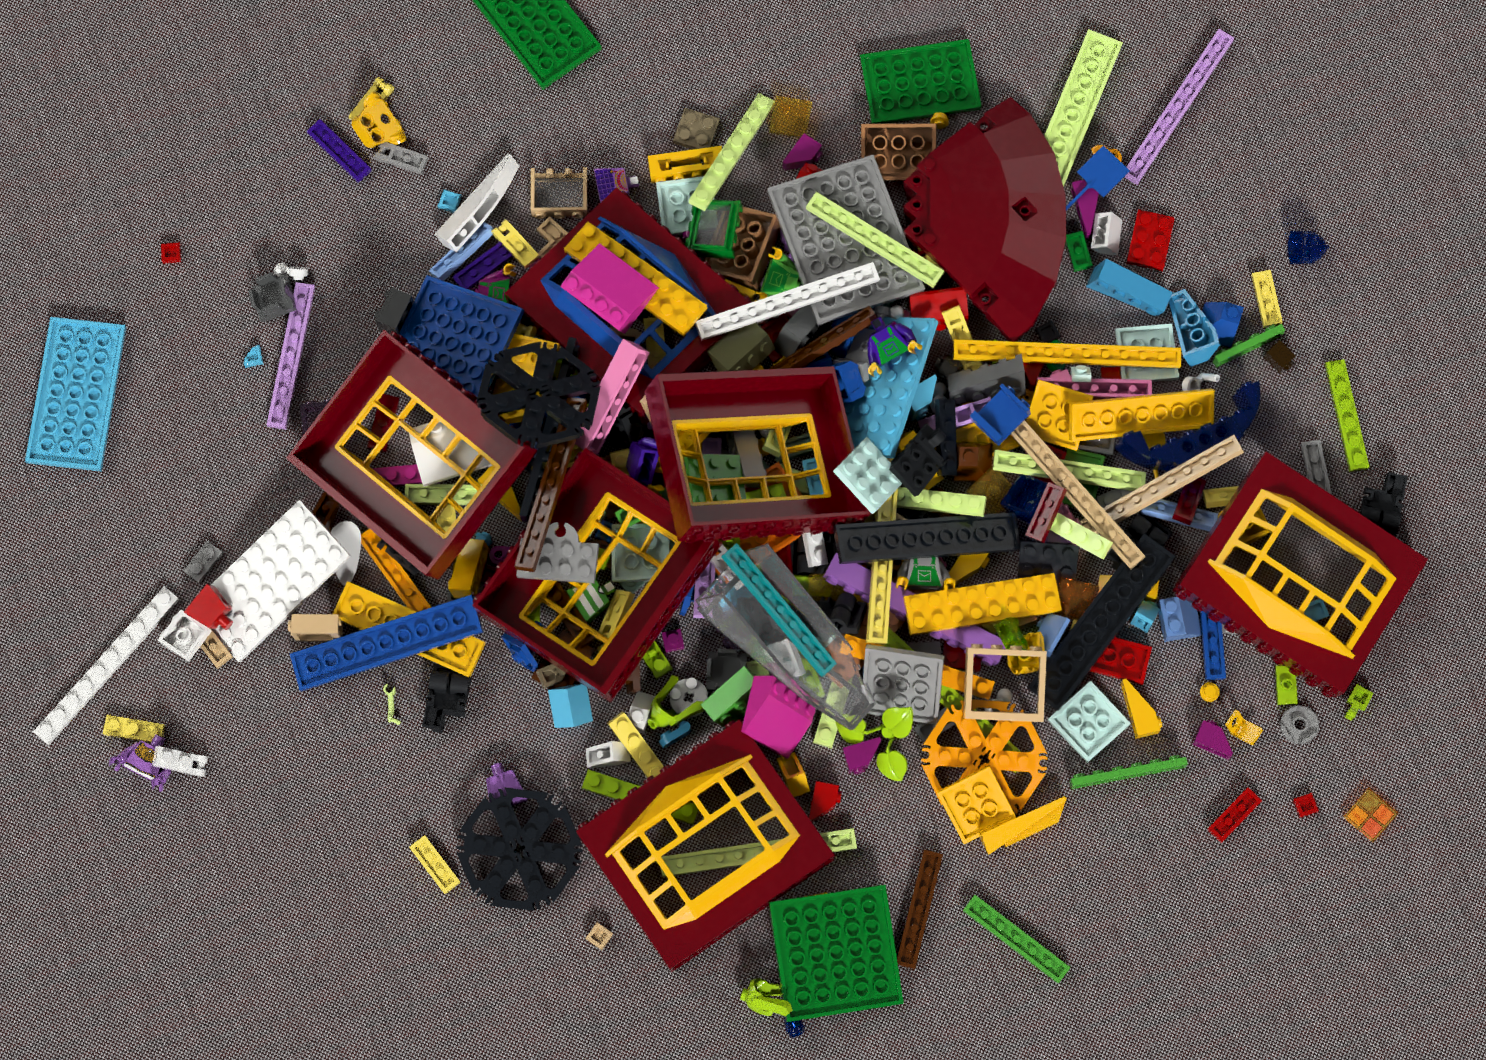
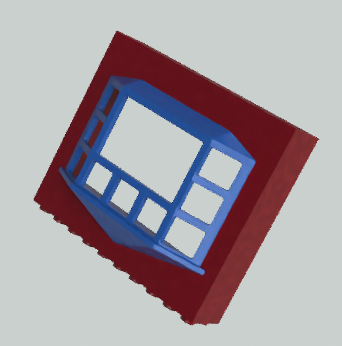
M617 187L505 292L507 303L524 309L521 320L527 326H535L537 329L536 334L543 340L559 343L566 349L569 337L577 338L578 345L580 346V354L577 358L593 369L597 375L596 380H592V382H601L623 339L574 296L560 287V285L551 281L565 267L573 270L577 266L571 262L574 258L565 253L564 248L587 222H590L601 231L605 229L611 231L617 237L615 241L620 244L622 242L626 244L639 258L705 303L708 307L704 312L706 314L705 318L752 303L749 297L742 296L735 285L728 284L721 273L714 272L707 261L700 260L693 249L686 248L679 237L675 238L671 235L670 230L666 226H661L657 223V219L652 214L648 215L638 202L634 203L625 191L621 192ZM657 319L634 342L640 345L651 336L665 351L666 356L652 369L644 363L623 404V407L629 406L631 408L629 410L633 413L631 418L641 423L643 427L649 422L640 400L645 396L644 391L657 374L701 372L712 361L707 350L726 333L701 341L698 330L695 327L693 330L690 329L673 349H670L655 332L663 322Z

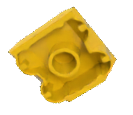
M1041 632L1022 635L1028 644V647L1024 650H1030V646L1042 647V651H1045L1044 637ZM1012 635L1011 639L1013 640L1015 646H1020L1018 641L1014 638L1015 636H1017L1018 638V635ZM1010 638L1008 640L1009 643L1007 645V649H1010V645H1013ZM1007 655L1008 667L1016 676L1039 671V657Z

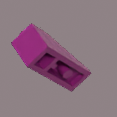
M1085 180L1072 182L1070 190L1073 199L1086 187L1087 183ZM1093 188L1088 189L1074 203L1085 240L1089 239L1099 195Z

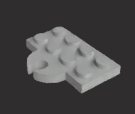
M552 523L549 525L535 572L517 570L516 577L595 584L599 544L580 542L575 528L568 523L564 524L566 534L558 537L556 536V531L559 528V523Z

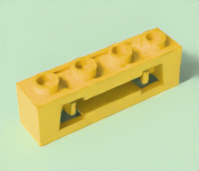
M722 146L648 156L651 183L656 184V182L705 176L722 150ZM669 164H671V166H678L672 167V169L669 170Z

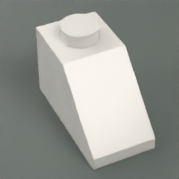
M640 691L636 693L627 717L638 732L645 734L648 725L647 720L651 715V703L655 696Z
M610 741L586 748L587 768L617 766L631 762L630 754L621 742Z

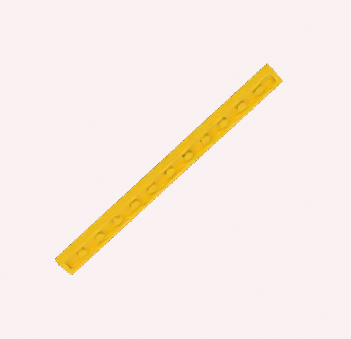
M956 339L953 341V360L998 361L1006 358L1008 361L1014 359L1015 355L1022 353V359L1025 363L1161 368L1181 367V348Z

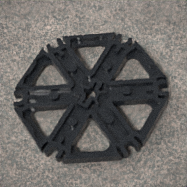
M536 342L496 353L494 359L497 362L489 359L488 364L486 363L477 397V407H485V409L481 410V416H483L486 422L515 444L518 443L520 438V446H523L525 441H530L531 448H534L535 442H537L536 449L578 439L580 436H583L584 430L581 427L589 430L593 424L601 387L599 381L592 382V380H596L597 376L593 369L561 345L558 352L557 344H554L553 349H548L547 342L543 343L542 348H540L541 342ZM529 352L537 354L533 377L512 362L511 358ZM558 359H566L580 371L578 375L553 380ZM493 374L498 376L515 390L494 395L490 394L488 386L491 376ZM536 392H539V394H542V397H539L538 395H536ZM587 393L590 395L586 412L577 411L563 400ZM525 409L522 424L517 429L512 428L498 417L500 414ZM547 413L564 426L566 430L549 435L543 434L541 427L544 414Z
M504 788L507 794L504 796L503 790L498 789L500 797L494 798L492 793H489V798L492 800L489 802L485 796L459 830V832L466 833V836H457V838L464 840V845L456 846V849H464V852H456L473 894L480 888L481 890L477 893L476 897H479L482 893L487 894L486 904L490 902L492 897L494 900L489 906L535 911L532 905L535 902V906L539 910L541 909L539 906L541 900H545L547 905H550L548 896L552 898L554 903L580 868V866L573 865V862L581 863L582 860L575 859L574 855L576 852H583V850L580 848L575 849L574 846L583 845L576 833L566 806L564 805L559 811L558 808L562 805V801L557 805L551 803L554 795L549 796L548 801H546L545 798L549 794L547 792ZM515 797L536 799L539 806L521 829L511 801ZM485 810H491L503 837L475 834L472 827ZM555 818H561L564 821L570 835V841L567 844L541 842L538 840ZM514 839L517 840L520 846H525V849L523 850V856L525 859H522V856L518 852H514V849L516 848V842ZM479 854L501 857L484 880L480 881L475 878L469 864L470 855ZM536 861L558 863L566 866V873L554 888L546 887ZM516 870H518L528 893L525 901L506 900L500 896V891Z

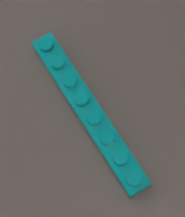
M737 543L721 556L722 559L821 677L824 676L837 664L836 661Z

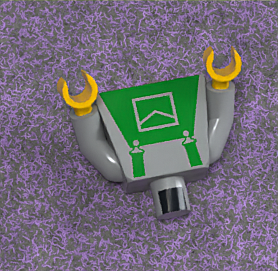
M938 557L908 559L902 563L897 571L895 588L902 585L904 590L940 591L944 584V590L947 591L948 587H952L955 590L956 581L950 577L949 572L944 564L939 561Z

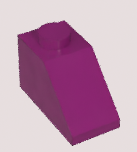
M804 133L783 160L782 168L784 170L802 168L805 163L813 164L818 162L823 155L822 145Z
M1203 720L1192 745L1229 760L1233 752L1223 729L1212 720Z
M880 737L842 749L849 773L854 772V775L865 772L881 744Z

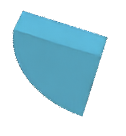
M260 345L252 347L244 358L245 368L264 364Z

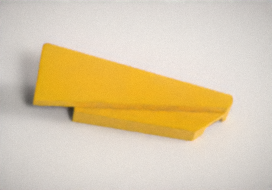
M1066 796L982 833L980 839L988 855L1003 845L1006 848L1057 824L1067 799Z

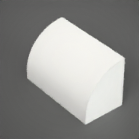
M1113 212L1095 213L1091 249L1106 255H1118L1122 219Z

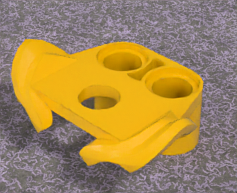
M377 92L369 94L364 101V109L351 122L354 131L362 143L368 148H373L385 142L394 145L404 142L406 140L405 132L400 121L395 119L389 110L387 102ZM382 114L388 116V124L381 121Z

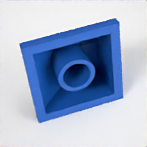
M1205 302L1202 312L1215 327L1220 346L1231 348L1244 307L1228 302Z

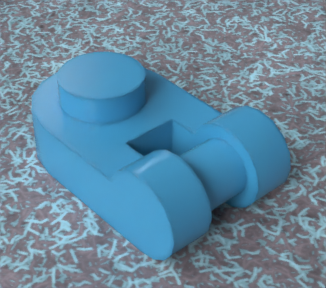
M682 721L678 729L673 732L669 730L663 733L659 740L662 748L669 747L689 735L691 732L690 723Z

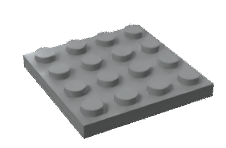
M867 644L865 648L862 696L873 705L865 714L882 716L885 710L891 707H912L913 721L936 725L939 721L944 655Z

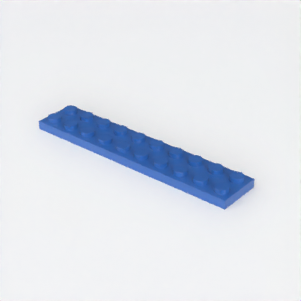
M471 594L290 653L299 690L305 691L483 633L479 614L472 606L474 596Z

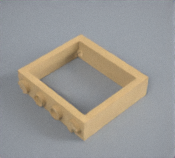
M971 644V647H966L964 719L1044 722L1047 651H1042V647L1030 646V650H1022V646L1010 645V649H1002L1003 645H991V648H983V644ZM974 654L1039 657L1037 713L971 710Z

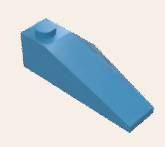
M1185 289L1172 293L1169 305L1183 357L1190 367L1208 361L1220 346L1215 327Z

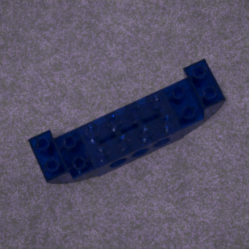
M1248 381L1236 390L1237 393L1232 399L1238 411L1231 417H1228V415L1224 416L1213 425L1211 422L1207 423L1196 432L1194 430L1188 431L1183 434V437L1179 439L1174 437L1166 441V444L1162 446L1157 444L1151 447L1150 450L1141 431L1134 433L1132 430L1123 434V437L1118 439L1119 442L1116 444L1115 449L1134 464L1152 470H1166L1168 472L1232 435H1235L1239 442L1244 437L1245 430L1251 425L1256 416L1260 402V382L1252 383V381Z

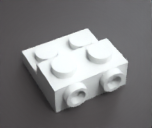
M180 610L173 616L169 626L161 632L158 641L164 647L189 662L212 630L185 614L183 610Z

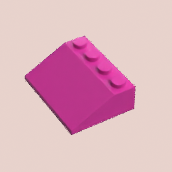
M600 243L569 273L560 286L624 334H626L659 289L658 286Z
M754 676L741 732L783 758L788 759L811 725L816 703L774 676Z

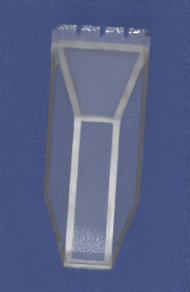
M769 544L744 550L751 561L837 664L821 677L729 566L720 573L719 578H716L707 587V591H704L696 599V603L699 605L698 611L705 619L802 700L847 729L854 730L875 706L876 702L868 683H864L859 673L861 667L859 664L856 665L850 652L853 650L852 646Z

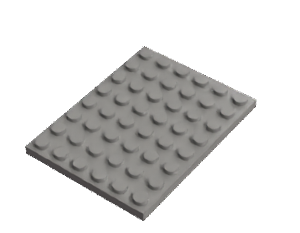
M874 155L767 188V193L802 286L871 262L874 263L879 275V282L810 304L817 326L858 313L868 306L874 308L925 291L921 280L806 210L807 204L813 195L818 192L910 249Z

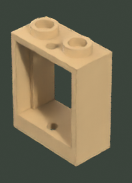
M292 614L291 620H288V632H291V636L294 637L296 642H327L343 637V622L338 614Z

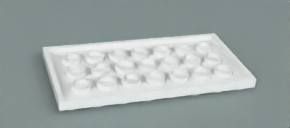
M302 500L297 501L211 584L217 588L232 607L227 616L233 621L232 626L228 630L223 629L220 625L212 630L238 662H242L351 557L347 550Z

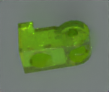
M1007 617L994 625L1006 649H1010V645L1022 646V650L1028 649L1027 641L1022 636L1018 626L1020 624L1018 619L1014 617Z

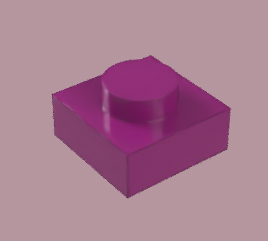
M681 629L662 632L665 653L684 649Z

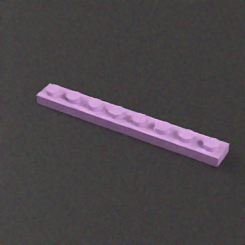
M298 282L295 284L293 295L297 310L289 313L267 427L287 429L315 292V285Z

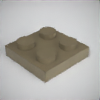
M685 108L673 143L693 150L711 147L720 118Z

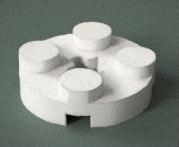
M694 678L678 681L670 691V704L677 714H680L696 701L704 702L708 698L706 687ZM685 694H693V702H685ZM698 713V714L693 715V716H691V717H696V716L700 715L701 713Z

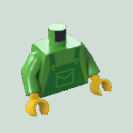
M772 247L775 249V254H768L773 259L770 260L760 292L755 293L759 294V300L802 286V283L798 281L799 275L795 264L779 248Z

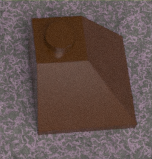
M957 442L958 476H954L953 481H991L993 443Z

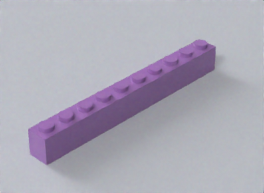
M835 553L823 577L826 578L828 583L832 585L838 584L844 587L843 590L847 593H855L861 596L863 601L869 603L871 570L857 563L839 564L838 553ZM891 582L889 611L896 614L895 617L897 619L906 621L903 597L915 595V593L907 589L904 590L900 585L898 588H895L896 583ZM976 625L930 632L932 637L936 639L942 638L947 641L949 646L965 650V654L966 647H971V644H983V648H991V645H1003L1002 649H1006L1009 643ZM974 654V657L982 659L981 662L988 666H996L1002 655Z

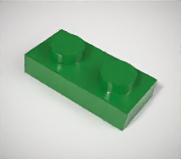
M1083 231L1067 234L1066 247L1073 271L1092 268L1093 265Z

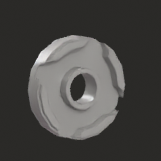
M1296 705L1283 713L1280 720V730L1289 742L1305 744L1317 735L1319 720L1312 709ZM1295 721H1303L1305 724L1304 729H1297L1294 725Z

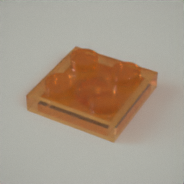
M1061 577L1058 593L1062 611L1051 614L1066 617L1070 620H1079L1098 595L1099 586Z

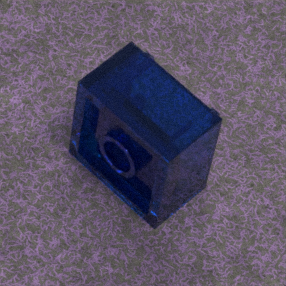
M1020 474L1000 504L1008 513L1015 512L1016 518L1031 523L1048 483L1029 475Z

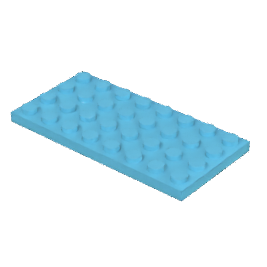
M50 317L25 458L26 463L102 472L126 333L125 325Z
M882 318L885 325L895 321L910 328L917 340L916 343L921 344L922 349L920 350L915 347L914 351L916 354L906 351L881 366L879 364L878 367L882 369V374H878L877 369L873 372L874 377L869 374V380L863 382L864 386H866L864 396L853 402L844 403L854 449L862 440L868 437L886 458H895L938 325V321L935 318ZM873 325L869 326V329L875 330Z

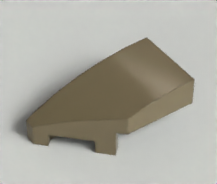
M553 664L536 671L543 689L562 682L566 674Z

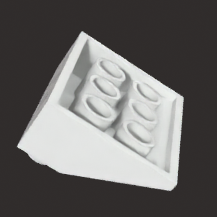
M439 421L426 439L443 452L456 434ZM429 423L414 427L413 429L421 434ZM409 433L424 487L460 476V474ZM460 440L449 455V458L465 471L478 455V452L464 440ZM483 458L474 471L492 465Z

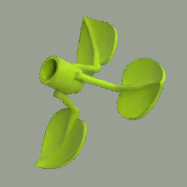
M912 707L888 708L882 715L883 724L870 730H865L866 722L862 718L851 730L836 719L835 723L841 737L850 744L861 743L864 740V734L867 735L881 730L882 735L890 740L886 747V752H881L877 755V766L887 778L894 781L903 780L907 771V760L898 751L890 752V747L895 737L904 738L910 733L913 725ZM846 714L841 716L850 722L855 715Z

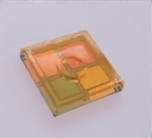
M1368 787L1345 813L1343 818L1373 843L1399 812Z

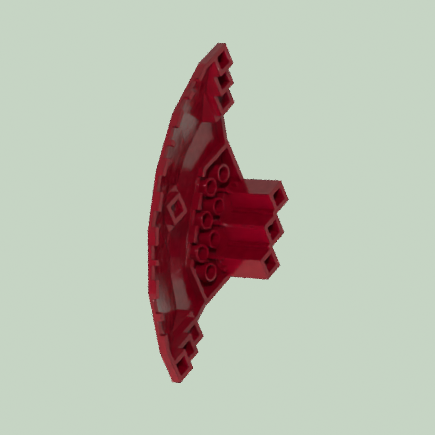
M1010 97L985 112L984 116L977 123L972 124L969 122L934 149L904 181L905 195L908 201L904 205L905 219L908 225L904 230V235L910 250L921 257L927 254L969 295L972 303L986 315V318L1000 330V333L1008 341L1017 342L1033 327L1040 315L1041 309L1049 299L1051 291L1057 284L1063 251L1066 245V195L1054 151L1031 114ZM986 125L987 128L981 129V126ZM1026 209L1028 213L1023 214L1021 211ZM984 297L989 299L987 302L982 301Z

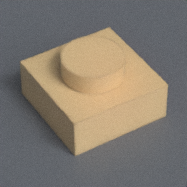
M596 923L585 939L602 951L613 936V933L599 923Z

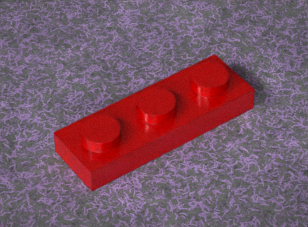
M1247 787L1207 830L1222 843L1262 800Z

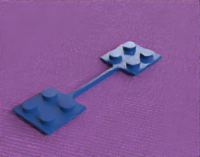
M1102 146L1077 171L1086 181L1087 185L1066 206V211L1090 188L1095 189L1104 198L1130 170L1106 147Z

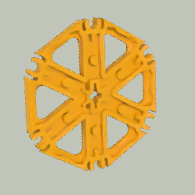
M972 699L971 710L976 708L998 709L1000 712H1013L1015 704L1013 703L1009 710H1007L1010 702ZM960 700L962 705L960 710H956L954 705H951L953 714L950 713L947 707L923 743V745L931 746L930 749L922 748V751L929 753V757L921 759L922 762L930 763L929 765H922L941 806L942 802L937 791L942 788L934 773L936 767L966 768L958 779L960 780L990 765L1014 813L1017 814L1018 810L1014 805L1017 804L1021 811L1046 774L1039 773L1038 769L1047 770V767L1039 765L1040 760H1047L1046 756H1039V754H1047L1032 722L998 720L985 739L976 719L963 718V700ZM952 721L956 724L967 748L945 747L937 744V737L948 722ZM1019 726L1025 727L1034 744V749L1031 752L1004 751L1003 748ZM989 750H991L988 754L989 756L987 757L989 762H984L983 765L981 764V766L978 768L981 761L979 756H984L988 753ZM1001 770L1029 772L1032 775L1031 782L1021 796L1016 797L1012 794Z

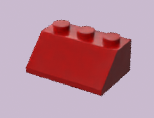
M961 287L909 295V317L935 318L938 321L936 330L942 331L948 328L941 312L959 305L968 326L969 314L966 292Z

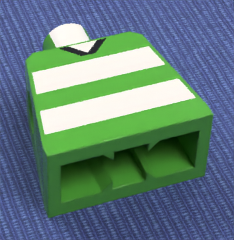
M595 579V584L590 583L575 603L576 608L588 624L609 607L610 601L607 596L616 591L610 581L600 587ZM576 587L567 590V595L570 599L576 592Z

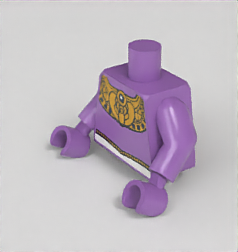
M155 734L150 744L142 740L124 749L117 757L110 758L109 766L113 763L117 764L114 770L118 771L121 764H123L122 767L151 780L152 789L156 785H160L159 791L161 792L164 789L163 784L171 774V770L152 766L155 747H162L166 739Z

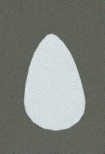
M350 521L338 523L331 531V534L351 555L335 572L344 587L347 581L352 582L361 549L360 529Z

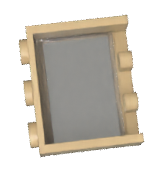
M583 167V173H573L570 168H566L565 173H554V170L550 168L546 169V173H535V168H531L532 217L544 219L550 216L562 219L565 216H572L573 218L587 216V167Z

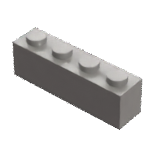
M754 430L724 431L729 453L731 455H740L743 477L767 476L762 464V454L759 452L758 439L755 437ZM759 483L744 484L745 488H760Z

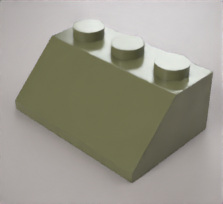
M753 323L727 332L707 350V353L718 372L753 370L776 348L769 335L757 323Z

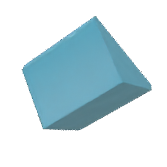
M580 683L548 689L555 728L576 727L593 721L588 690L585 685Z

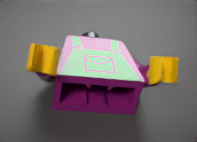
M508 263L503 269L479 280L478 289L468 288V290L507 303L505 292L511 288V280L508 276H516V272L511 271L516 266Z

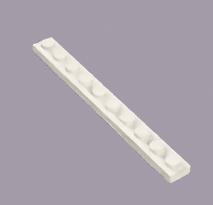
M871 262L698 320L695 325L701 341L879 282L880 278L874 263Z
M164 586L33 733L47 745H50L178 603L179 598Z

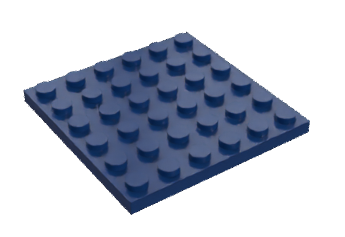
M426 275L399 334L406 338L410 345H414L422 351V355L432 359L437 367L450 374L449 377L460 382L464 389L471 391L478 397L486 363L488 364L489 359L497 362L494 359L495 354L508 349L522 319L524 309ZM493 374V375L491 376V378H490L488 390H489V388H490V386H491V384H492V381H493V379H494V377H495L494 374Z

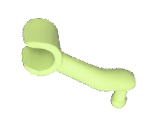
M386 684L383 690L388 696V722L392 721L400 725L401 721L393 718V695L396 693V688L394 687L393 691L388 693L387 688L389 685Z

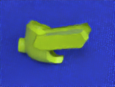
M672 675L662 690L653 698L651 718L647 720L648 725L652 729L675 726L687 718L705 711L700 705L703 701H696L678 715H675L676 712L673 709L665 710L662 708L660 702L666 698L678 682L679 677Z
M761 978L751 980L748 989L744 988L740 1000L745 1001L751 1010L761 1015L772 1016L774 1012L787 1016L793 1011L788 1001L768 997L769 995L782 996L781 985L768 983Z

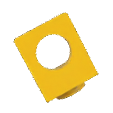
M1236 709L1225 724L1231 735L1250 745H1254L1263 732L1261 727L1243 719L1240 712ZM1237 717L1236 723L1232 726L1233 720Z

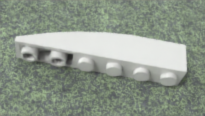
M508 153L435 233V236L445 247L457 252L494 210L519 168L518 163L511 154Z

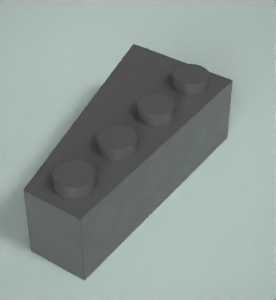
M810 305L801 307L779 333L773 345L776 348L775 351L786 358L801 347H804L809 341V337L811 335L814 336L820 328L819 325L817 326Z
M1022 353L1015 355L1014 359L1008 361L1004 358L998 360L999 363L988 366V364L980 365L977 370L966 369L947 375L949 399L955 400V404L976 402L988 397L992 399L1001 390V384H1004L1006 387L1008 385L1012 387L1017 393L1016 397L1025 396V370Z

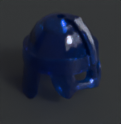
M1290 231L1288 260L1290 264H1314L1325 255L1326 250H1329V245L1326 244L1324 238L1314 231Z

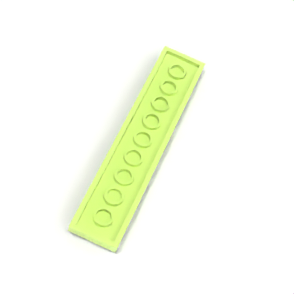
M1089 29L1044 135L1054 151L1063 187L1123 44L1121 41Z

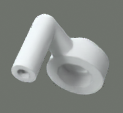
M1201 373L1197 377L1187 376L1182 382V390H1200V383L1204 380L1218 382L1220 376L1210 373Z

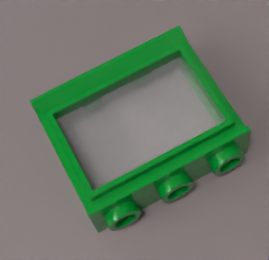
M712 200L706 211L692 205L691 213L693 218L692 221H689L688 230L690 234L689 238H686L685 247L693 249L698 257L735 259L733 243H737L736 227L740 226L739 212H743L741 201Z

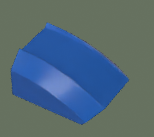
M846 361L825 366L835 367L843 403L853 402L864 396L866 386H864L858 364Z

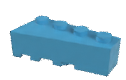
M1108 259L1094 267L1086 285L1087 288L1142 309L1153 316H1159L1165 312L1172 295L1171 291Z

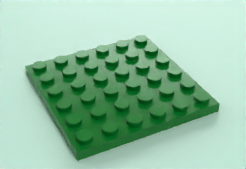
M886 885L768 903L782 999L788 1001L793 1010L785 1016L786 1022L904 1004Z

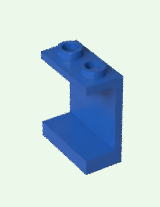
M1004 384L1000 385L1001 390L978 413L974 411L970 415L971 421L998 446L1031 414L1030 405L1023 398L1019 400L1015 396L1017 394L1015 390L1009 385L1006 387Z

